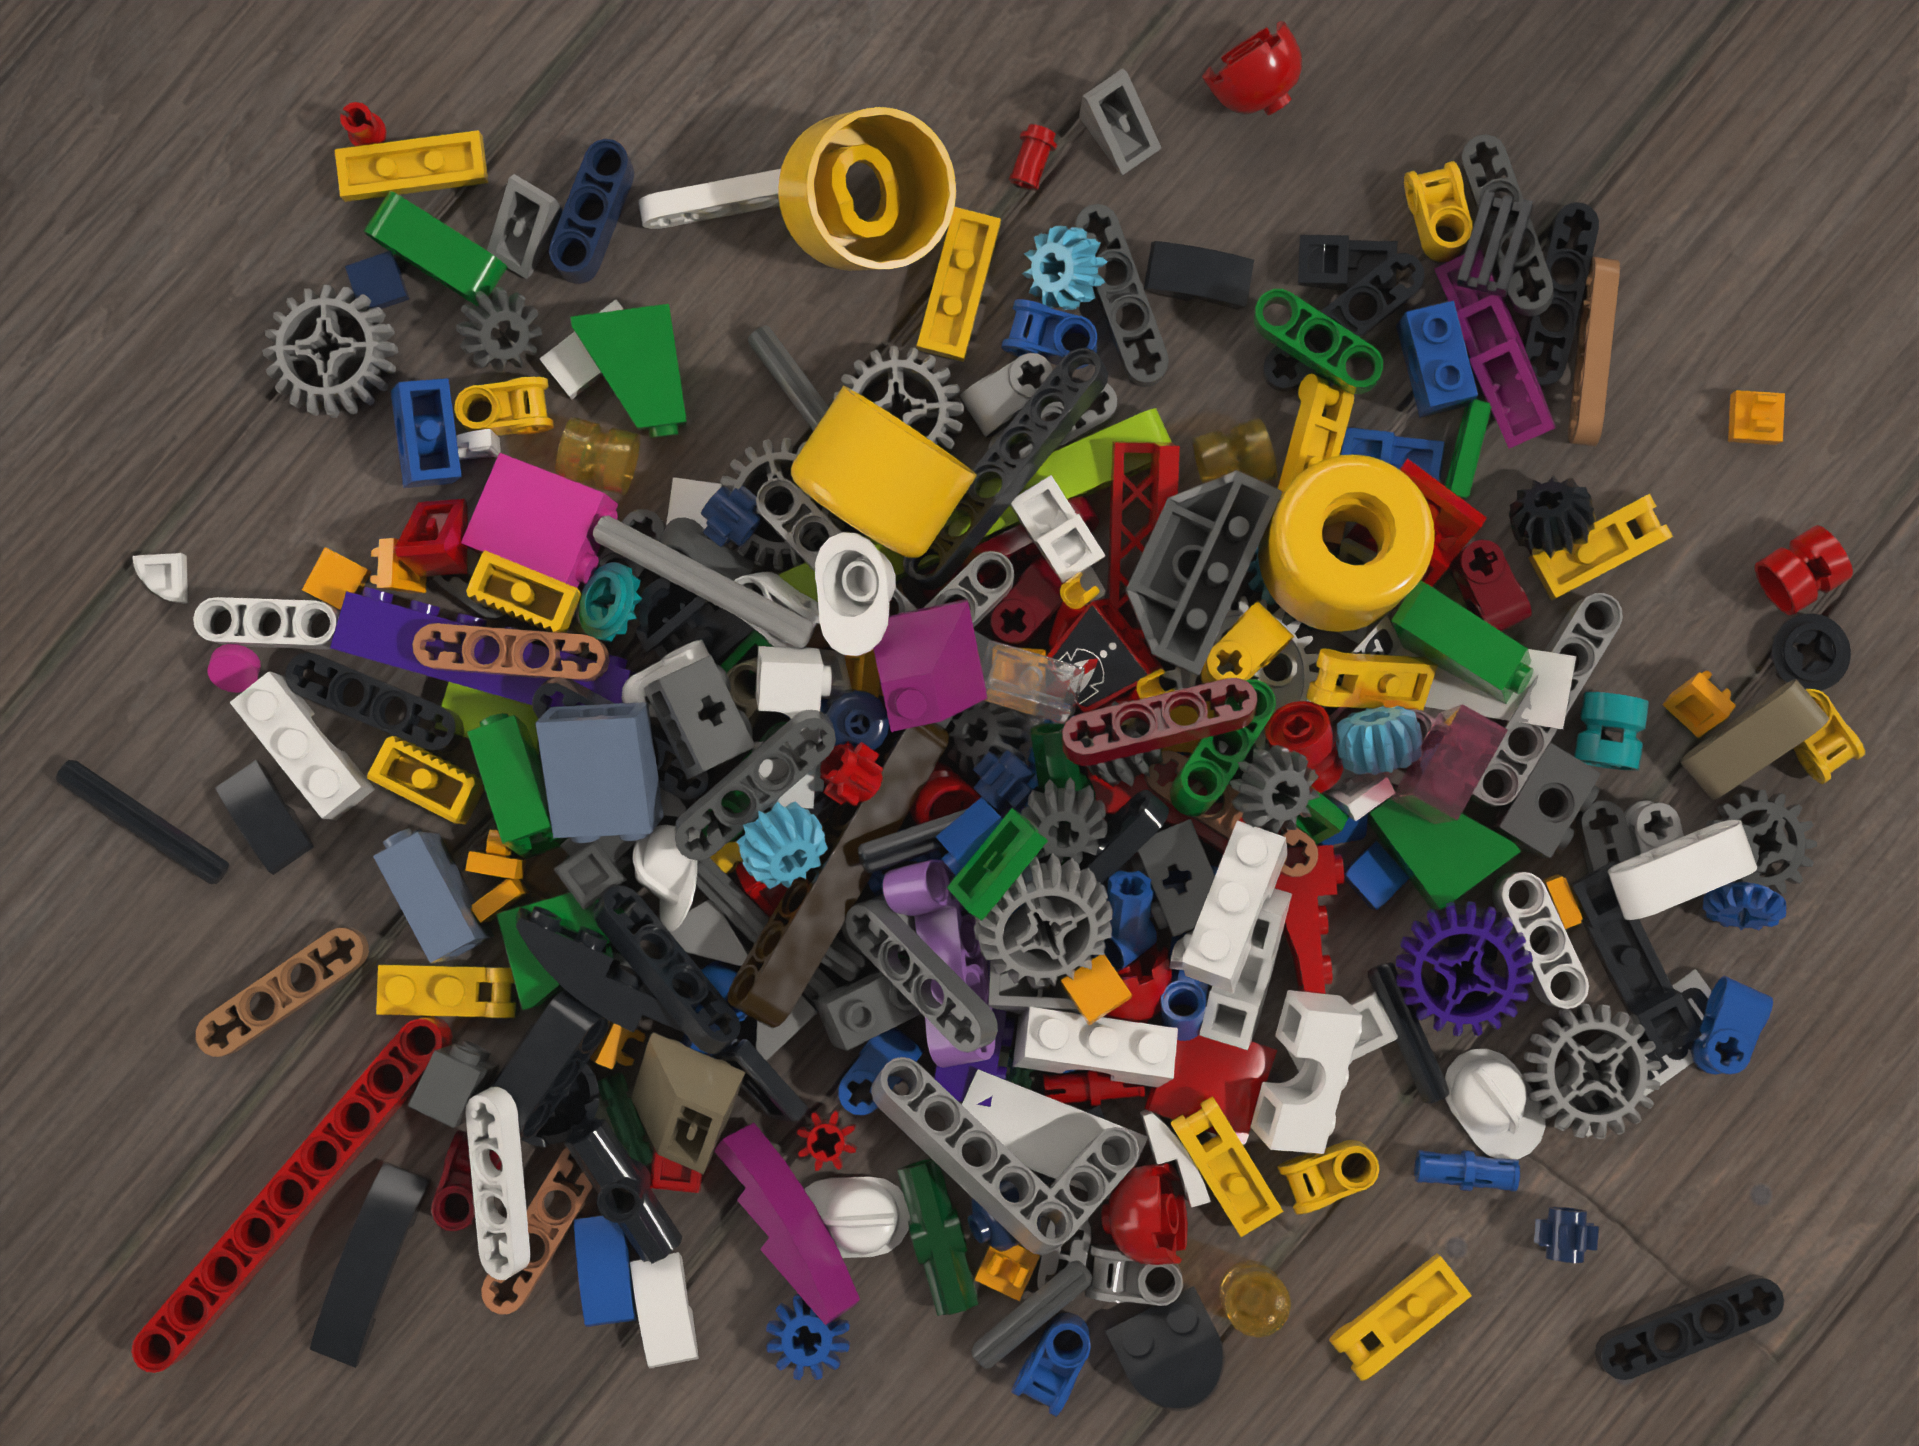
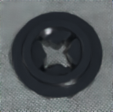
M1812 613L1798 615L1785 621L1783 626L1772 637L1773 646L1769 658L1774 662L1777 670L1776 676L1787 683L1797 679L1805 689L1822 691L1839 682L1849 667L1851 648L1847 635L1835 621L1826 616ZM1812 639H1815L1814 652L1826 661H1811L1806 667L1802 668L1804 665L1802 663L1804 655L1793 646H1805Z

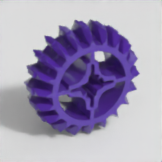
M1471 901L1467 902L1465 906L1466 914L1457 915L1456 906L1453 902L1446 904L1447 917L1442 919L1436 910H1428L1427 918L1431 926L1427 927L1422 922L1415 920L1411 924V930L1418 939L1402 937L1400 946L1409 954L1396 956V967L1405 970V972L1397 975V986L1410 988L1403 996L1405 1004L1415 1005L1420 1003L1416 1010V1017L1421 1021L1435 1014L1433 1029L1437 1030V1032L1444 1028L1447 1021L1452 1022L1453 1035L1457 1037L1461 1036L1463 1032V1024H1472L1474 1035H1481L1482 1021L1488 1020L1491 1027L1498 1030L1502 1026L1498 1014L1500 1011L1514 1018L1518 1014L1517 1007L1510 999L1526 1002L1529 997L1528 991L1519 984L1532 983L1534 979L1533 972L1524 968V966L1533 962L1531 951L1518 950L1526 943L1524 934L1519 932L1508 935L1513 927V921L1509 917L1501 919L1494 925L1496 911L1491 906L1484 910L1482 917L1476 916L1475 902ZM1456 934H1468L1464 943L1458 947L1450 948L1441 944L1437 948L1433 947L1446 937ZM1486 940L1493 943L1506 960L1507 967L1504 977L1495 974L1494 968L1482 960ZM1472 955L1473 974L1470 975L1467 971V976H1460L1456 983L1454 964L1458 963L1461 966V961L1469 962ZM1423 961L1434 964V970L1444 975L1447 979L1445 992L1442 997L1436 994L1425 981L1421 969ZM1492 990L1494 991L1491 995L1480 1001L1460 1003L1464 996L1471 991H1481L1490 994Z

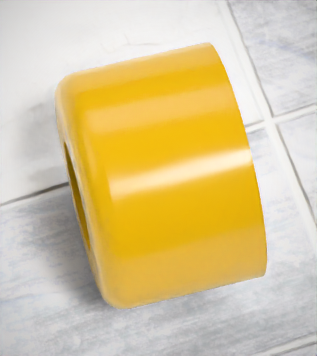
M874 107L827 117L805 130L793 143L782 164L778 184V198L781 214L788 231L796 243L812 258L829 267L840 270H883L899 268L919 260L940 241L953 215L956 199V181L949 154L931 128L915 116L904 111L887 107ZM855 162L867 164L873 169L880 184L881 199L878 210L873 217L866 221L860 219L854 211L853 199L846 187V173Z
M846 386L841 388L791 467V476L794 482L816 502L864 535L908 558L920 557L929 549L977 476L973 470L933 441Z
M1340 455L1322 460L1299 474L1277 503L1258 545L1259 567L1264 583L1273 599L1285 612L1310 627L1325 631L1342 632L1369 626L1387 615L1415 588L1424 576L1431 561L1435 541L1431 510L1417 485L1401 470L1383 460L1364 455ZM1340 521L1357 522L1365 526L1378 545L1376 557L1363 565H1350L1341 562L1328 551L1323 542V526Z

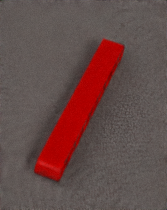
M427 1016L409 1021L400 1029L137 1334L132 1343L131 1353L134 1362L139 1368L152 1373L163 1371L179 1362L192 1350L415 1091L434 1051L452 1045L453 1036L451 1028L444 1020L439 1017ZM421 1026L428 1027L435 1034V1047L430 1053L421 1051L416 1045L415 1035ZM389 1064L398 1067L402 1072L403 1082L397 1091L389 1089L383 1081V1071ZM354 1103H361L369 1111L370 1120L365 1129L357 1127L351 1121L350 1111ZM322 1141L329 1142L336 1149L337 1158L333 1166L323 1164L318 1157V1146ZM289 1179L295 1180L303 1188L304 1195L300 1204H294L286 1197L285 1185ZM255 1218H261L269 1225L271 1232L268 1242H262L254 1236L252 1225ZM222 1256L232 1259L236 1264L237 1276L235 1280H229L222 1275L219 1268ZM189 1295L199 1298L203 1303L204 1313L202 1318H196L188 1311L186 1304ZM156 1334H161L169 1341L171 1347L169 1356H163L155 1349L154 1337Z

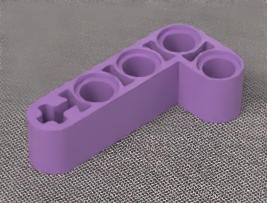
M936 859L889 870L883 880V892L888 906L893 912L898 914L915 916L916 934L988 1005L989 978L987 960L982 955L980 942L975 936V916L969 913L947 889L956 875L944 861ZM932 979V995L937 1002L943 1004L944 993L942 987ZM925 1017L929 1053L937 1066L945 1068L990 1059L993 1055L995 1040L991 1044L969 1053L962 1052L954 1047Z

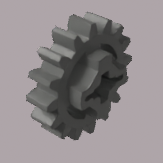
M1754 790L1751 795V801L1745 793H1738L1733 795L1735 807L1727 803L1719 804L1716 807L1723 818L1721 821H1707V827L1723 821L1739 820L1749 812L1760 811L1758 815H1754L1750 824H1742L1757 865V870L1735 882L1755 883L1768 887L1778 894L1787 893L1785 880L1792 884H1800L1803 881L1797 869L1799 867L1813 866L1814 862L1804 856L1805 849L1817 847V841L1805 839L1804 832L1811 829L1814 825L1812 821H1798L1796 817L1802 810L1799 804L1790 805L1785 808L1786 795L1782 793L1773 794L1768 800L1766 790ZM1783 827H1785V829H1786V831H1787V834H1788V837H1789V842H1788L1787 837H1786V835H1785V833H1784ZM1761 835L1760 841L1766 845L1764 852H1759V846L1753 843L1754 836ZM1773 862L1783 864L1774 873L1759 877L1761 873H1765L1769 864Z

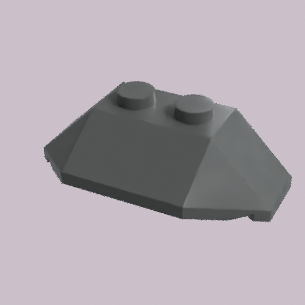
M1236 470L1221 478L1204 483L1167 499L1125 590L1153 656L1197 676L1200 675L1283 491Z

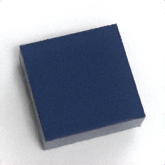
M391 250L345 266L355 298L364 294L371 300L367 310L376 307L383 309L410 299L395 254Z

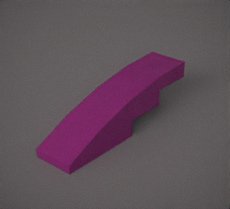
M1482 247L1479 249L1471 277H1479L1485 258ZM1464 254L1434 268L1448 301L1454 300L1465 346L1471 357L1469 361L1488 403H1490L1491 410L1505 442L1510 449L1556 427L1503 296L1457 286V278L1465 256ZM1492 272L1489 281L1496 282Z
M754 1122L722 1139L714 1152L746 1188L737 1201L769 1237L760 1250L825 1325L854 1307L860 1301V1298L841 1253L815 1205L785 1160Z

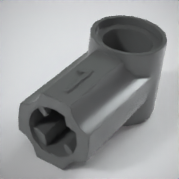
M686 517L671 520L665 527L659 540L660 543L733 581L741 576L751 574L755 565L753 560L724 546L719 547L715 542L707 539V536L703 533V527L695 520Z

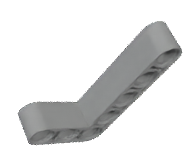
M770 479L758 490L756 497L757 508L765 521L815 572V562L819 551H808L803 547L802 539L805 532L811 528L819 527L828 532L829 538L842 532L788 479ZM779 492L789 493L794 498V504L790 512L780 516L768 512V502L774 494ZM995 551L983 552L975 557L924 608L945 604L950 599H967L974 628L1012 589L1014 580L1013 565L1002 553ZM995 564L1001 567L1006 575L1004 583L995 589L983 587L977 580V574L983 566ZM895 587L891 599L899 605L898 614L917 610Z
M1595 593L1575 602L1568 610L1544 650L1545 652L1560 654L1561 649L1567 646L1572 648L1579 657V665L1573 672L1566 715L1622 622V608L1619 602L1611 595ZM1589 605L1597 607L1604 616V623L1600 630L1591 628L1585 620V611ZM1538 676L1511 719L1500 722L1485 749L1429 714L1418 709H1408L1415 712L1417 722L1420 723L1423 743L1421 745L1422 757L1415 762H1411V764L1478 805L1495 807L1512 802L1521 791L1557 731V728L1521 723L1528 722L1529 720L1521 718V715L1525 708L1528 707L1531 710L1530 694L1537 683ZM1514 729L1522 731L1529 740L1528 750L1523 756L1515 754L1509 747L1508 738ZM1446 745H1451L1458 749L1462 756V763L1456 772L1445 769L1440 761L1441 751ZM1489 771L1498 773L1504 783L1503 791L1497 798L1490 797L1483 788L1484 776Z
M905 1057L892 1059L884 1066L872 1083L871 1093L873 1101L878 1108L1018 1242L1034 1254L1044 1255L1051 1253L1068 1241L1132 1169L1139 1157V1146L1132 1133L1124 1128H1108L1092 1140L1055 1182L1048 1187L914 1060ZM898 1076L904 1079L908 1085L909 1094L901 1096L892 1092L888 1086V1077ZM925 1111L939 1113L945 1121V1130L936 1131L930 1128L925 1121ZM1102 1145H1110L1117 1151L1119 1155L1118 1166L1111 1165L1104 1159L1101 1151ZM962 1146H972L977 1149L982 1157V1166L975 1167L968 1164L963 1158ZM1070 1180L1079 1181L1086 1187L1088 1192L1087 1202L1074 1198L1069 1187ZM1000 1181H1008L1015 1185L1019 1192V1201L1017 1203L1004 1199L999 1189ZM1038 1216H1044L1052 1220L1056 1228L1055 1239L1043 1236L1038 1230Z

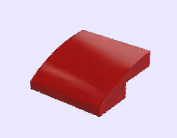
M1407 458L1399 470L1405 473L1420 489L1429 505L1434 522L1435 541L1430 564L1421 581L1432 587L1448 569L1453 559L1482 527L1487 517ZM1356 523L1345 537V539L1350 538L1375 552L1378 550V545L1369 530L1359 523Z
M1200 1035L1188 1041L1177 1040L1174 1079L1160 1087H1152L1144 1109L1173 1120L1183 1114L1186 1119L1202 1109L1200 1103L1213 1096L1241 1143L1246 1144L1262 1082H1267L1277 1050L1251 1041L1248 1050ZM1214 1126L1205 1130L1207 1132L1218 1135Z

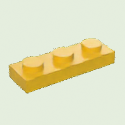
M479 130L335 149L340 197L345 202L386 197L389 191L401 195L488 183L483 136Z
M954 207L917 342V350L964 362L1001 225V218Z

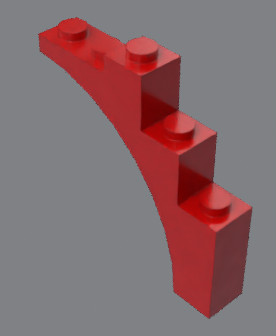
M1171 760L1164 766L1155 764L1154 770L1159 774L1156 782L1163 787L1167 783L1173 782L1177 776L1175 769L1178 765ZM1085 766V774L1094 787L1096 800H1102L1105 805L1106 814H1115L1134 795L1142 790L1152 792L1147 787L1143 774L1136 776L1132 787L1123 781L1112 787L1107 782H1104L1103 779H1098L1096 775H1092L1087 766ZM1189 779V787L1191 788L1198 780ZM1206 787L1201 788L1197 795L1207 796ZM1154 794L1169 807L1165 824L1174 826L1191 819L1198 838L1224 855L1229 842L1227 839L1191 816L1180 813L1172 804ZM1214 803L1204 814L1214 815L1218 813L1223 803ZM1333 845L1317 846L1318 860L1315 867L1309 873L1300 877H1287L1280 874L1275 885V889L1292 893L1283 935L1293 958L1298 991L1326 994L1325 985L1332 984L1333 981L1330 955H1322L1321 935H1328V914L1325 905H1318V896L1337 895V884L1344 883L1342 855H1334ZM1303 847L1287 848V859L1284 864L1290 868L1295 863L1304 865L1307 858L1301 853Z

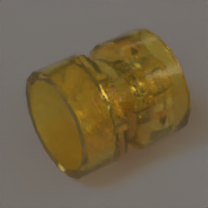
M571 417L561 437L555 472L559 476L585 485L590 479L594 480L597 489L624 496L631 485L636 470L641 444L640 435L614 427L607 433H604L599 423Z
M1260 418L1233 425L1228 435L1223 434L1220 430L1193 437L1192 439L1194 457L1202 484L1221 478L1236 470L1261 482L1277 478V464L1266 427ZM1242 456L1241 460H1236V457Z
M1252 1260L1238 1262L1227 1269L1220 1280L1218 1295L1220 1305L1233 1326L1243 1334L1257 1338L1270 1336L1281 1329L1289 1318L1291 1301L1287 1288L1277 1274L1264 1263Z

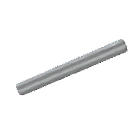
M610 516L601 517L595 526L593 536L597 543L797 648H804L812 638L815 629L813 623L808 619Z

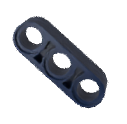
M597 140L589 146L550 243L549 254L551 261L562 277L570 283H586L593 279L599 271L633 183L635 174L633 165L626 150L615 140ZM618 159L621 161L619 170L613 175L604 176L598 173L600 165L605 160ZM598 203L604 206L601 216L596 220L586 221L581 219V213L587 205ZM577 247L586 250V257L580 264L567 266L563 263L564 256L569 250Z

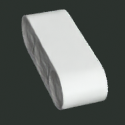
M215 597L200 603L195 610L193 621L194 627L200 636L221 645L238 644L245 647L326 650L331 649L330 646L340 610L326 603L311 600ZM228 610L231 614V625L226 632L217 634L214 627L215 618L220 612ZM277 611L281 619L280 628L273 635L266 636L263 631V621L268 614ZM327 613L330 618L329 630L322 637L315 638L311 630L312 621L319 614Z
M1728 820L1710 825L1618 863L1608 870V874L1623 917L1626 920H1635L1657 914L1743 878L1756 871L1757 865L1741 820Z
M1512 872L1504 874L1497 879L1493 886V903L1497 912H1502V919L1509 917L1513 921V927L1508 935L1522 932L1526 938V943L1518 950H1528L1532 953L1533 962L1524 966V968L1533 972L1534 979L1530 984L1534 993L1540 1001L1549 1006L1565 1009L1577 1007L1588 995V979L1544 883L1532 873ZM1516 881L1523 882L1529 890V900L1522 908L1513 906L1509 899V889ZM1542 926L1549 933L1550 943L1544 952L1538 954L1532 949L1529 940L1532 931ZM1559 972H1564L1569 977L1571 986L1568 994L1558 999L1551 991V980Z

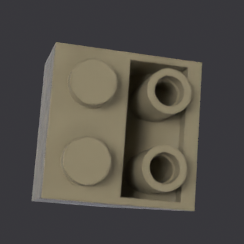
M653 1032L647 1044L631 1100L657 1154L704 1174L726 1128L745 1072L723 1060L714 1059L686 1047L679 1041L665 1038Z

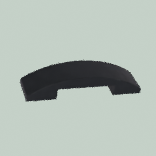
M1612 861L1569 885L1583 918L1584 927L1602 966L1634 1024H1641L1645 1028L1642 1035L1643 1039L1654 1042L1656 1048L1652 1053L1659 1059L1702 1036L1681 992L1673 988L1640 920H1626L1623 917L1608 874V870L1617 864Z
M388 1162L383 1163L361 1208L333 1275L316 1324L310 1350L355 1368L359 1365L376 1322L374 1318L407 1232L409 1228L414 1226L432 1179Z

